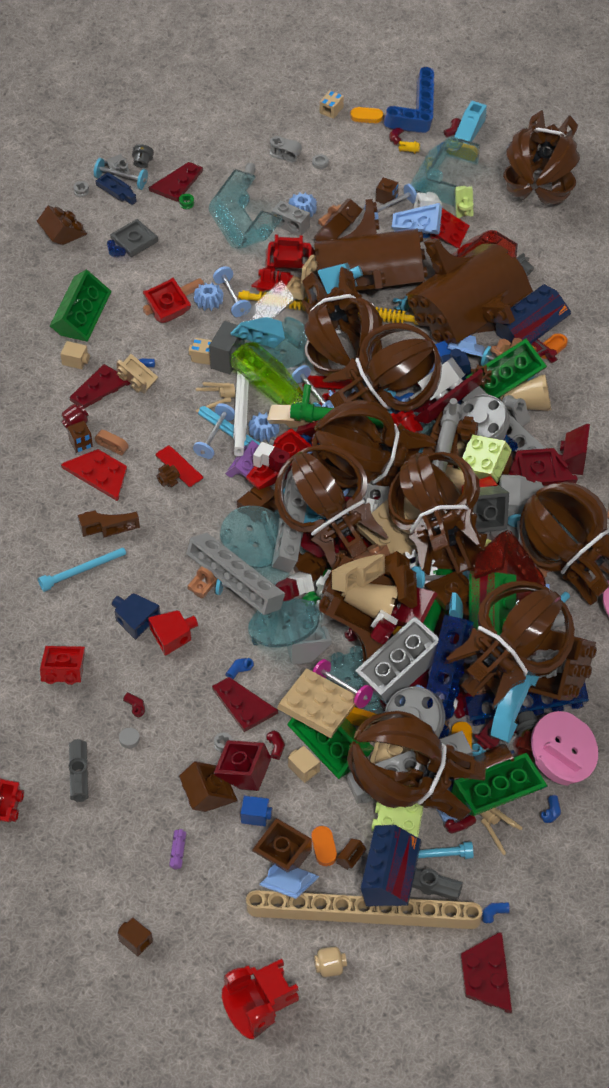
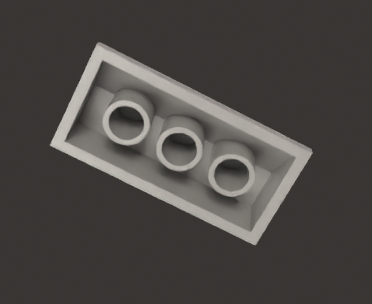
M413 617L355 671L372 688L374 694L387 705L395 693L409 687L447 651L441 639L419 619Z

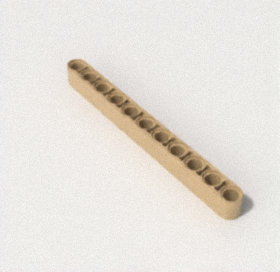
M259 890L250 892L246 897L247 912L253 917L476 929L480 926L482 920V908L473 902L410 899L408 906H366L363 896L302 893L295 899L276 891ZM255 902L260 903L258 906H253L252 904ZM278 903L282 905L280 907L273 906L274 904ZM296 905H303L304 907H302V908H296L295 906H296ZM318 906H324L325 908L320 910V909H317L316 907H318ZM345 907L346 910L341 911L338 908ZM365 908L368 909V911L361 912L360 909ZM386 909V910H389L390 912H389V913H383V912H381V911ZM410 911L411 914H404L403 912ZM431 912L433 915L428 916L424 913ZM447 913H452V914H454L455 916L449 917V916H447L446 914H447ZM473 914V915H475V916H477V917H476V918H470V917H468V915Z

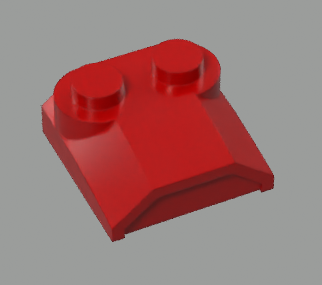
M174 278L147 291H143L147 302L154 312L155 319L160 323L169 322L185 314L191 308V303Z

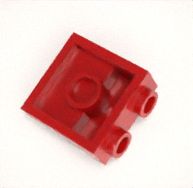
M45 646L40 666L41 682H46L47 684L65 682L69 685L76 682L81 683L85 647Z

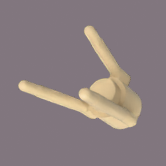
M203 382L204 386L211 387L196 388V391H219L220 397L224 398L207 405L206 407L209 409L220 403L231 402V398H235L233 383Z
M496 807L480 814L483 817L481 823L487 828L501 853L506 855L490 824L495 825L502 819L519 830H522V826L503 814Z

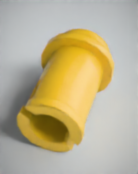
M399 142L400 152L405 151L416 154V152L419 153L420 142Z

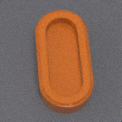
M554 334L543 343L550 349H555L558 354L567 346L568 339L563 334ZM545 355L541 356V358L547 359Z
M325 826L316 827L311 834L316 861L322 866H331L337 859L332 831Z

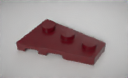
M230 677L212 686L214 693L243 732L278 714L276 708Z

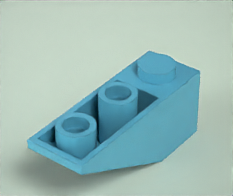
M475 101L470 102L464 112L454 139L472 143L486 120L487 105Z
M269 317L241 322L231 332L232 336L271 348H276L285 339L282 322Z

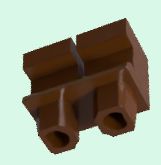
M254 486L237 500V511L242 515L245 514L250 517L253 523L259 521L265 525L271 519L269 510L276 514L279 513L275 504V490L270 486L258 490Z
M305 549L306 553L301 554L299 552L298 561L293 568L295 573L311 574L312 581L314 582L320 578V575L323 576L324 571L327 568H331L326 556L317 557Z

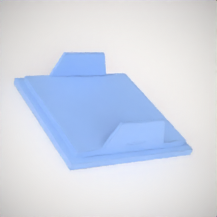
M471 335L457 344L449 343L448 345L449 349H459L461 352L464 351L483 357L485 349L483 345L477 344L476 337Z
M272 865L269 868L268 876L260 883V886L297 899L319 876L299 868L286 872L278 866Z

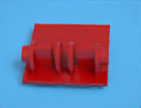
M442 208L440 233L430 234L431 239L441 238L452 246L460 248L470 225Z
M259 269L258 275L261 277L251 287L256 288L258 291L270 290L274 294H283V290L294 275H291L290 272H281L279 270L276 275V270Z

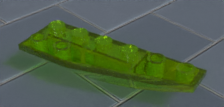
M244 343L231 354V366L278 405L302 403V389L285 366L258 343Z

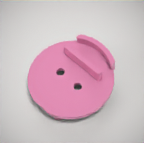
M556 711L542 717L534 726L531 735L532 752L536 760L535 764L546 777L558 784L568 786L583 781L592 774L598 761V746L587 724L571 713Z

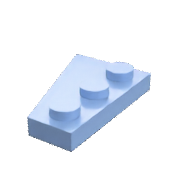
M440 203L393 213L392 228L395 231L418 228V231H422V233L439 234L442 206Z

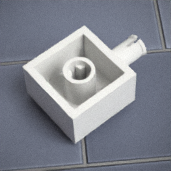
M453 357L442 364L441 380L438 389L430 400L434 398L436 400L440 399L448 393L447 388L454 389L463 382L461 378L465 374ZM433 372L418 382L422 389L413 396H410V399L415 398L424 390Z

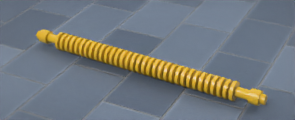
M245 290L238 293L239 299L258 301V305L262 303V305L266 306L267 302V306L271 304L274 307L276 304V307L280 305V308H283L285 305V308L288 309L289 305V309L297 310L298 307V310L302 308L305 311L303 300H291L288 297H283V294L282 296L281 294L276 295L274 293L272 295V292H264L263 294V291H260L259 294H254ZM376 307L379 315L383 318V322H386L387 319V323H390L391 320L392 323H395L396 320V323H400V321L404 323L406 321L419 325L415 320V316L407 315L406 311H402L401 314V310H398L397 313V310L394 309L392 313V309H389L388 312V308H385L383 311V308L380 307L379 310V307Z

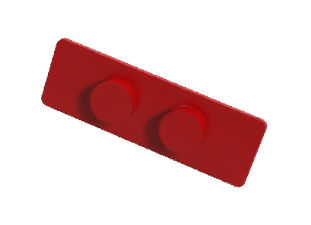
M309 375L307 378L315 388L342 389L353 382L349 380L326 383L323 382L326 376Z
M170 445L155 454L164 464L174 465L179 471V478L188 487H192L203 479V476Z

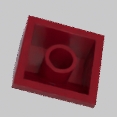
M590 424L582 425L567 432L565 441L561 440L560 451L563 452V455L559 454V456L566 462L568 470L572 474L583 475Z
M417 587V606L412 609L399 601L397 607L394 606L391 616L398 619L396 627H404L413 617H416L423 623L437 593Z
M227 740L214 774L240 790L259 791L272 758L265 743Z

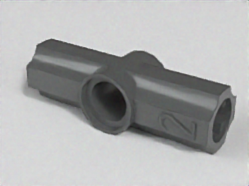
M76 739L69 743L70 799L76 802H84V800L89 798L87 742Z
M416 868L412 887L421 890L426 895L435 894L457 901L461 894L463 882L438 875L433 869L421 870ZM426 881H432L433 883L427 884V883H425V882H426Z

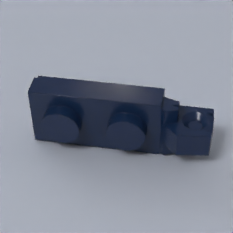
M109 172L95 181L96 186L118 200H125L131 205L137 202L136 194L133 193L131 186Z

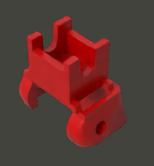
M275 234V240L271 241L266 248L265 268L272 269V271L275 270V267L302 268L304 266L303 257H308L309 259L311 255L316 256L315 249L310 243L303 242L302 235H299V238L279 237L278 234Z
M282 958L259 970L255 967L250 969L248 965L233 969L224 975L225 986L222 988L224 1009L234 1027L241 1035L248 1039H255L274 1024L275 1012L299 1001L297 984L289 987L283 977L284 969L282 966H284V961Z

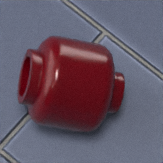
M72 404L62 412L63 420L61 423L66 429L68 426L82 421L87 423V416L89 414L80 404L78 406Z

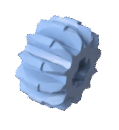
M299 192L298 195L293 194L292 198L289 199L290 205L309 212L310 217H313V214L317 211L316 198H313L312 194L307 195L306 192L304 194Z
M206 282L204 285L199 284V287L194 292V302L197 304L198 309L203 307L204 311L207 308H210L212 311L213 307L218 309L219 305L223 302V291L219 285H214L213 282L211 284Z
M259 412L258 416L253 415L252 420L249 421L250 436H253L255 440L260 439V442H263L264 439L269 442L270 438L276 437L280 431L279 424H269L267 412L263 415Z

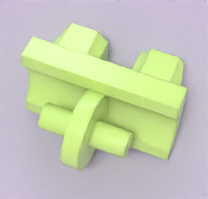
M459 186L455 189L457 218L473 216L472 186Z

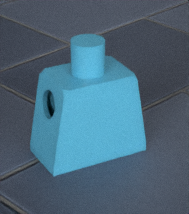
M344 263L318 270L327 294L334 287H339L341 267L350 270L353 273L354 279L363 276L360 266L350 269L349 264Z

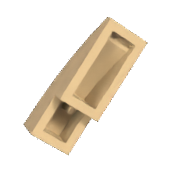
M378 554L360 558L332 570V589L346 593L356 585L366 586L385 573V555Z

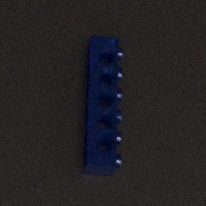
M444 615L426 688L437 696L443 694L445 697L442 703L445 710V724L439 739L449 735L450 727L448 725L450 718L454 715L455 707L453 705L455 698L459 695L460 687L458 685L465 670L463 666L465 659L452 662L451 664H446L445 661L455 649L462 646L469 639L474 628V622L449 615ZM456 634H459V641L454 644L453 638ZM446 674H449V681L445 684L443 678ZM432 698L427 702L428 708L433 706Z
M584 682L577 698L574 697L572 700L565 701L549 697L550 704L542 702V695L528 691L525 698L530 700L531 706L525 707L522 705L518 715L522 712L533 711L535 716L545 714L544 711L552 710V712L564 711V707L572 706V709L583 708L584 704L589 701L586 683ZM493 692L475 695L474 697L468 696L463 699L467 723L479 726L485 724L486 720L494 719L497 707L492 709L495 699ZM482 705H489L491 707V713H484L482 711Z

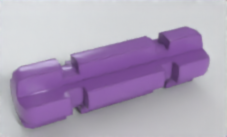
M183 829L175 830L173 834V839L175 840L172 842V858H170L169 866L173 869H180L182 867L185 842L183 841L186 840V832Z

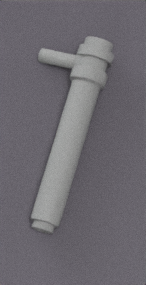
M455 398L450 399V403L444 408L441 419L442 427L435 453L451 452L457 424L463 412L461 405L457 403ZM432 461L434 465L443 472H446L448 462Z

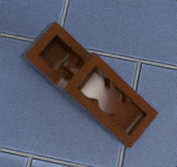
M347 198L313 239L316 241L337 239L356 220L363 209L353 200Z
M94 510L78 515L79 527L83 537L102 532L104 538L140 528L137 511L127 514L108 515L97 513Z
M395 551L385 556V573L394 579L398 601L412 609L417 606L416 572L410 569V559Z

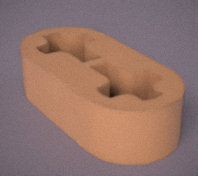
M100 430L95 436V441L98 445L119 455H123L129 448L128 443L124 439L106 430Z

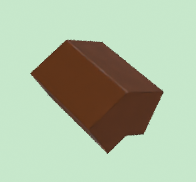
M351 839L337 857L338 865L346 870L354 867L366 851V847L361 840ZM357 850L355 854L352 856V858L348 860L350 856L353 854V852Z

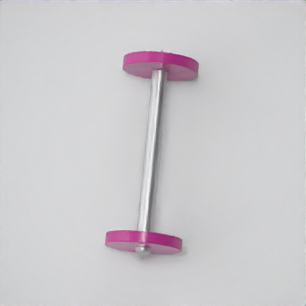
M326 659L319 661L314 667L313 672L324 678L328 677L354 693V705L356 707L363 708L370 702L373 690L369 685H364L357 690L329 673L331 663Z

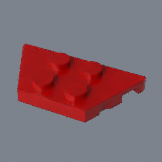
M99 449L61 464L62 469L112 499L119 500V494L127 472L125 464Z

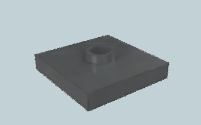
M138 219L110 234L111 239L130 257L158 242V236Z

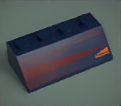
M543 284L511 308L515 318L514 322L511 324L495 323L496 334L501 339L508 340L511 344L514 338H520L522 341L527 338L531 344L571 315V311L557 290Z
M375 825L360 888L366 906L409 905L421 847L420 838L397 825Z

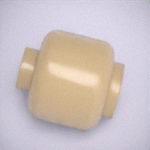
M338 947L319 949L317 955H314L316 972L320 973L322 977L341 975L343 967L347 966L346 955L341 953Z

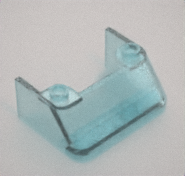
M456 137L444 140L430 149L410 184L414 187L416 193L433 192L437 194L442 203L454 206L456 185L443 182V173L439 168L446 156L478 165L480 144Z
M234 169L210 202L209 212L230 246L241 249L267 240L283 218L261 210L252 222L245 211V207L250 201L247 189L256 177L255 175Z

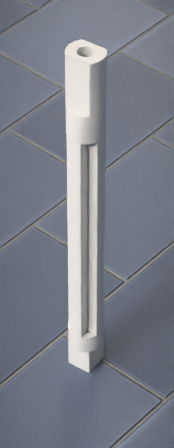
M239 360V367L237 369L233 439L235 441L234 455L243 456L244 441L246 440L250 374L248 360Z

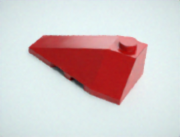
M292 428L277 437L273 445L288 452L290 458L299 451L301 452V450L307 447H312L310 443ZM292 463L290 465L289 470L285 474L284 480L287 479L288 473L292 468ZM262 464L260 468L254 466L246 476V479L260 490L275 484L279 472L275 471L272 467Z

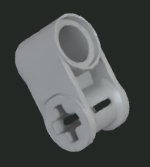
M274 136L270 139V156L292 163L297 160L302 151V145L299 142L280 136Z
M511 395L503 398L502 403L505 405L509 415L522 427L530 422L531 419L525 400L521 398L515 399Z

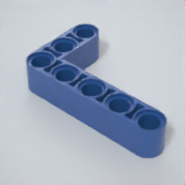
M422 67L420 69L417 80L416 109L389 106L386 109L384 125L392 129L401 128L406 131L420 133L430 130L434 104L433 69L430 67Z

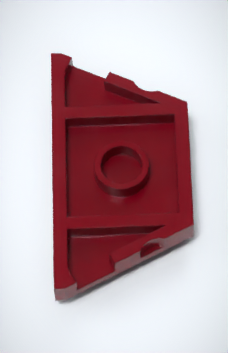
M554 448L517 450L509 475L526 477V480L534 483L536 481L541 482L543 486L559 482L577 483L578 481L577 476L572 475L568 470V465L560 458Z
M499 932L461 953L465 997L469 999L479 1000L490 1007L494 1006L505 1010L506 1013H512L502 932Z

